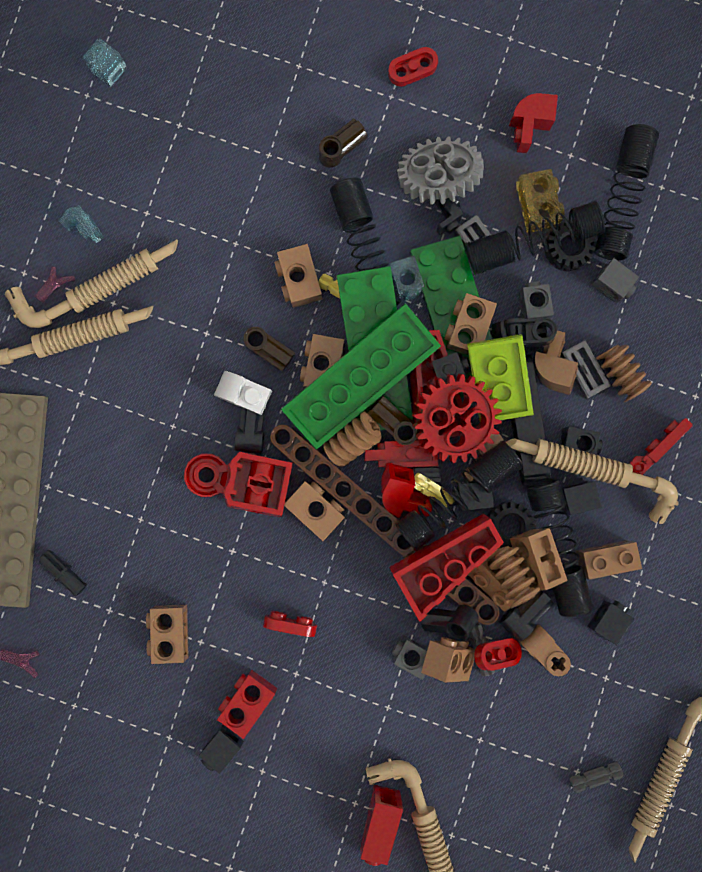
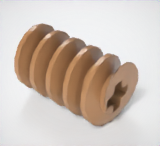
M627 344L616 345L596 357V360H606L601 366L602 369L611 368L610 372L606 375L607 378L617 377L612 386L622 385L618 395H628L624 402L640 395L652 384L650 380L641 381L646 375L644 371L635 372L640 367V363L630 364L635 355L633 353L624 354L629 348Z
M364 411L360 414V418H354L352 423H348L344 429L342 428L337 432V435L332 436L329 442L326 441L323 444L325 453L334 464L344 467L350 461L355 460L357 456L362 455L365 450L372 448L373 445L380 442V427L376 420Z
M506 546L496 550L486 560H494L489 566L491 570L500 569L494 577L496 580L505 579L500 588L501 590L510 589L505 598L506 600H516L510 606V608H514L534 598L540 591V587H530L535 578L524 576L530 568L529 566H519L524 560V557L514 556L519 547Z

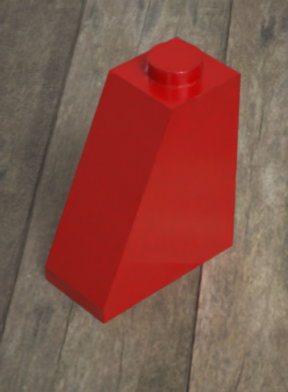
M378 785L373 787L360 847V859L369 865H388L403 812L400 790Z

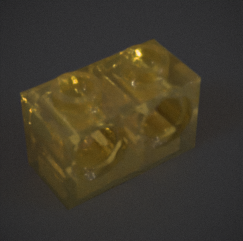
M552 169L520 175L516 186L526 232L529 233L528 228L531 221L535 222L538 228L542 230V220L544 217L539 214V209H545L549 212V219L555 227L557 213L560 212L565 215L563 203L558 200L559 183L557 177H553ZM533 185H541L544 188V192H537ZM558 215L559 224L563 220L561 215ZM545 219V229L552 228L549 222ZM531 224V232L537 231L535 226Z

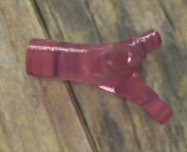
M51 267L49 278L35 297L44 302L57 287L66 282L74 281L75 277L57 278L56 268Z
M4 649L1 650L0 660L24 669L34 678L38 676V673L29 664L30 659L39 655L37 650L29 654H16Z

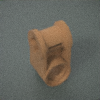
M538 624L532 633L520 643L552 675L559 677L567 674L571 666L570 659L555 643L556 641ZM556 657L561 664L557 667L551 661L552 658Z

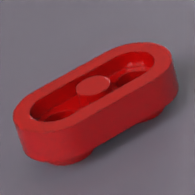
M422 47L395 58L389 65V80L394 85L402 87L432 75L438 65L437 53L429 47ZM427 62L429 66L423 67L420 63ZM402 71L405 73V76L400 77L397 73Z
M271 611L270 615H265L263 627L266 629L306 637H315L317 625L312 623V618L297 616V620L286 618V613Z
M503 638L481 643L476 647L474 653L476 665L484 671L514 666L519 663L522 656L521 646L513 638Z

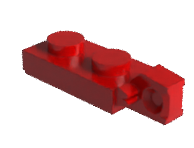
M687 418L678 422L674 419L665 427L663 431L666 434L660 440L655 438L646 446L645 450L647 453L644 456L632 458L629 464L632 465L633 472L643 475L692 427V423Z
M415 440L410 445H401L397 441H384V443L377 444L378 450H365L364 461H378V467L385 468L388 462L403 467L438 466V454L432 456L430 454L431 447L424 449L421 446L425 440Z

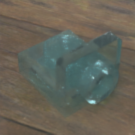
M80 205L67 209L63 213V217L58 220L68 231L77 227L85 239L90 237L97 243L104 238V235L90 215Z

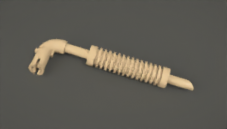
M178 239L151 254L146 248L139 252L140 255L135 254V258L131 256V260L126 259V263L124 261L121 262L122 265L118 263L116 265L117 268L113 266L112 270L110 268L107 269V272L104 271L103 275L98 274V278L95 276L93 277L94 280L89 279V283L85 281L84 285H79L80 288L76 286L75 290L71 289L65 293L67 300L47 311L43 309L35 312L33 307L28 305L20 287L11 288L13 294L7 290L5 296L15 312V315H13L15 319L18 318L22 324L28 327L41 328L51 324L53 319L73 308L77 313L85 310V307L89 308L90 305H94V301L96 303L99 302V299L102 301L104 299L103 296L107 298L108 294L110 296L113 295L112 291L116 293L117 289L119 291L122 290V287L125 288L126 284L131 285V281L134 283L136 282L135 279L140 280V276L144 278V274L149 275V271L151 273L158 270L157 262L175 253Z
M153 306L124 314L122 309H118L107 314L105 313L102 316L98 315L92 319L88 318L87 320H82V322L79 321L72 323V325L59 327L57 330L53 329L52 331H47V333L43 332L42 334L33 335L31 337L32 343L11 350L9 348L1 349L0 365L13 363L14 359L34 353L39 358L47 357L54 353L79 347V345L82 346L89 342L102 340L104 337L108 338L109 336H114V334L118 335L119 333L128 332V324L147 319L153 310Z
M510 439L506 442L514 450L533 455L532 461L538 464L543 463L545 466H553L559 470L564 469L566 472H574V474L587 478L590 477L591 479L595 478V480L612 485L616 484V486L626 488L629 482L651 488L652 492L659 494L657 503L649 513V518L657 523L661 516L659 524H663L670 512L675 508L674 506L679 504L677 501V489L670 481L658 476L651 478L634 473L633 467L630 464L609 458L606 459L605 457L588 452L585 453L574 448L569 449V447H564L557 443H548V441L539 439L536 444L518 439Z
M702 697L692 701L685 712L687 717L677 740L669 738L666 744L668 748L665 747L664 749L666 753H662L664 758H660L662 763L658 762L660 767H656L655 770L657 772L653 774L655 777L651 778L653 782L649 783L651 787H647L649 792H645L644 795L646 797L642 799L644 802L640 803L642 807L639 806L638 808L640 812H636V816L632 821L631 825L637 829L629 846V852L634 863L638 858L647 835L655 837L658 831L656 827L660 826L659 822H662L661 817L665 815L663 812L667 810L665 807L669 806L667 802L671 801L669 797H673L671 792H675L676 789L674 787L678 785L676 782L680 781L678 777L682 776L680 772H684L682 767L687 765L684 762L689 760L686 757L691 756L693 749L687 746L697 721L701 722Z
M391 758L388 759V762L366 767L367 778L370 777L368 779L370 785L394 778V780L403 778L405 780L406 786L411 790L417 809L411 816L429 872H454L435 808L426 805L420 786L422 780L416 768L409 762L391 760Z

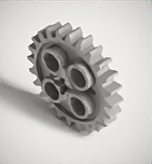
M450 136L445 141H441L440 137H437L436 142L433 143L429 139L426 140V145L417 143V150L409 148V155H402L403 161L398 163L399 169H397L400 187L404 188L405 194H411V199L419 196L421 203L426 199H430V204H433L436 199H440L441 204H444L446 198L455 202L456 195L464 198L465 190L473 192V185H480V178H483L484 164L481 152H477V146L470 147L469 141L461 144L460 138L452 142Z

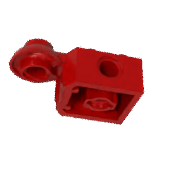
M239 452L226 465L218 456L200 454L188 462L184 470V480L187 488L193 494L200 497H212L220 493L223 494L226 506L229 508L281 517L292 463ZM204 469L211 470L214 479L209 483L202 482L198 477L200 471Z

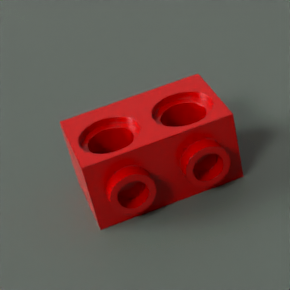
M253 670L250 671L248 676L241 675L234 685V688L237 689L236 693L232 698L226 696L218 708L222 713L217 720L242 739L246 737L277 691V687ZM251 685L258 687L260 695L257 697L250 696L247 693V687ZM233 708H240L244 712V717L241 719L234 718L231 710Z

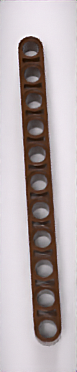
M278 425L272 430L270 438L276 448L398 553L406 558L416 552L411 545L407 548H400L397 545V538L401 535V532L395 526V523L399 520L287 425ZM282 430H287L290 433V440L287 444L281 445L277 442V434ZM302 447L308 448L311 453L309 460L306 462H300L296 457V452ZM322 464L328 465L331 469L330 476L324 480L316 475L317 467ZM342 481H346L351 485V492L345 497L339 496L336 492L337 484ZM360 499H367L371 503V509L366 514H361L356 510V503ZM382 516H387L391 520V526L386 531H381L376 526V521ZM467 579L459 586L456 585L447 594L459 605L472 607L478 615L482 605H491L492 610L489 616H479L478 621L482 624H493L499 617L498 606ZM465 586L470 587L471 596L466 600L459 599V590Z

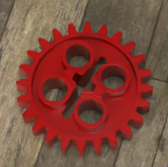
M460 373L456 381L451 374H447V382L438 377L437 387L427 384L430 391L429 394L420 392L421 397L424 399L423 403L415 402V405L420 408V412L412 413V416L419 419V422L412 426L415 429H421L416 438L419 440L425 439L421 446L424 449L431 447L430 454L435 456L439 453V459L445 461L448 455L452 463L456 462L458 456L461 461L467 462V454L477 459L476 450L479 449L486 453L484 444L486 442L494 444V441L490 438L491 434L498 435L500 433L494 429V425L502 423L501 420L495 418V415L502 412V410L493 407L499 400L495 397L489 398L493 390L490 388L483 390L485 382L478 381L475 384V377L469 376L466 382L464 374ZM459 392H463V403L455 406L453 403L454 396ZM475 401L476 405L473 408H469L471 403ZM438 410H442L444 414L443 420L440 423L434 424L432 421L433 414ZM455 413L460 415L459 419L461 421L458 424L454 422L455 418L453 415ZM476 413H480V423L472 426L471 417ZM445 428V430L443 431V433H442L441 435H439V434H438L439 430ZM455 431H459L460 440L455 444H451L449 440L450 435Z

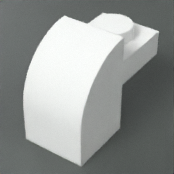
M224 371L214 396L262 415L272 390L237 374Z

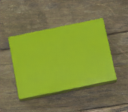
M522 334L467 344L471 373L475 377V384L478 381L485 382L483 390L487 388L493 390L489 398L495 397L499 400L493 407L501 409L502 412L496 414L495 418L506 420L534 415ZM478 413L479 422H480V421H481V415H480V413Z

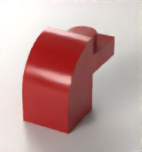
M535 93L528 95L518 103L509 123V126L515 127L513 142L517 143L518 153L528 152L532 144L533 129L550 131L556 118L558 95Z
M388 462L382 475L383 505L395 517L400 518L403 510L408 512L415 510L420 514L418 505L424 506L430 512L432 511L429 497L414 489L416 484L413 469ZM421 508L424 516L428 517L429 514Z

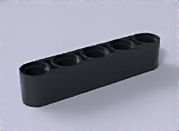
M529 354L525 355L534 415L512 418L511 424L514 439L536 444L539 439L545 440L534 365ZM516 450V454L523 463V468L519 470L523 486L551 479L550 467L548 465L535 463L532 461L533 455Z

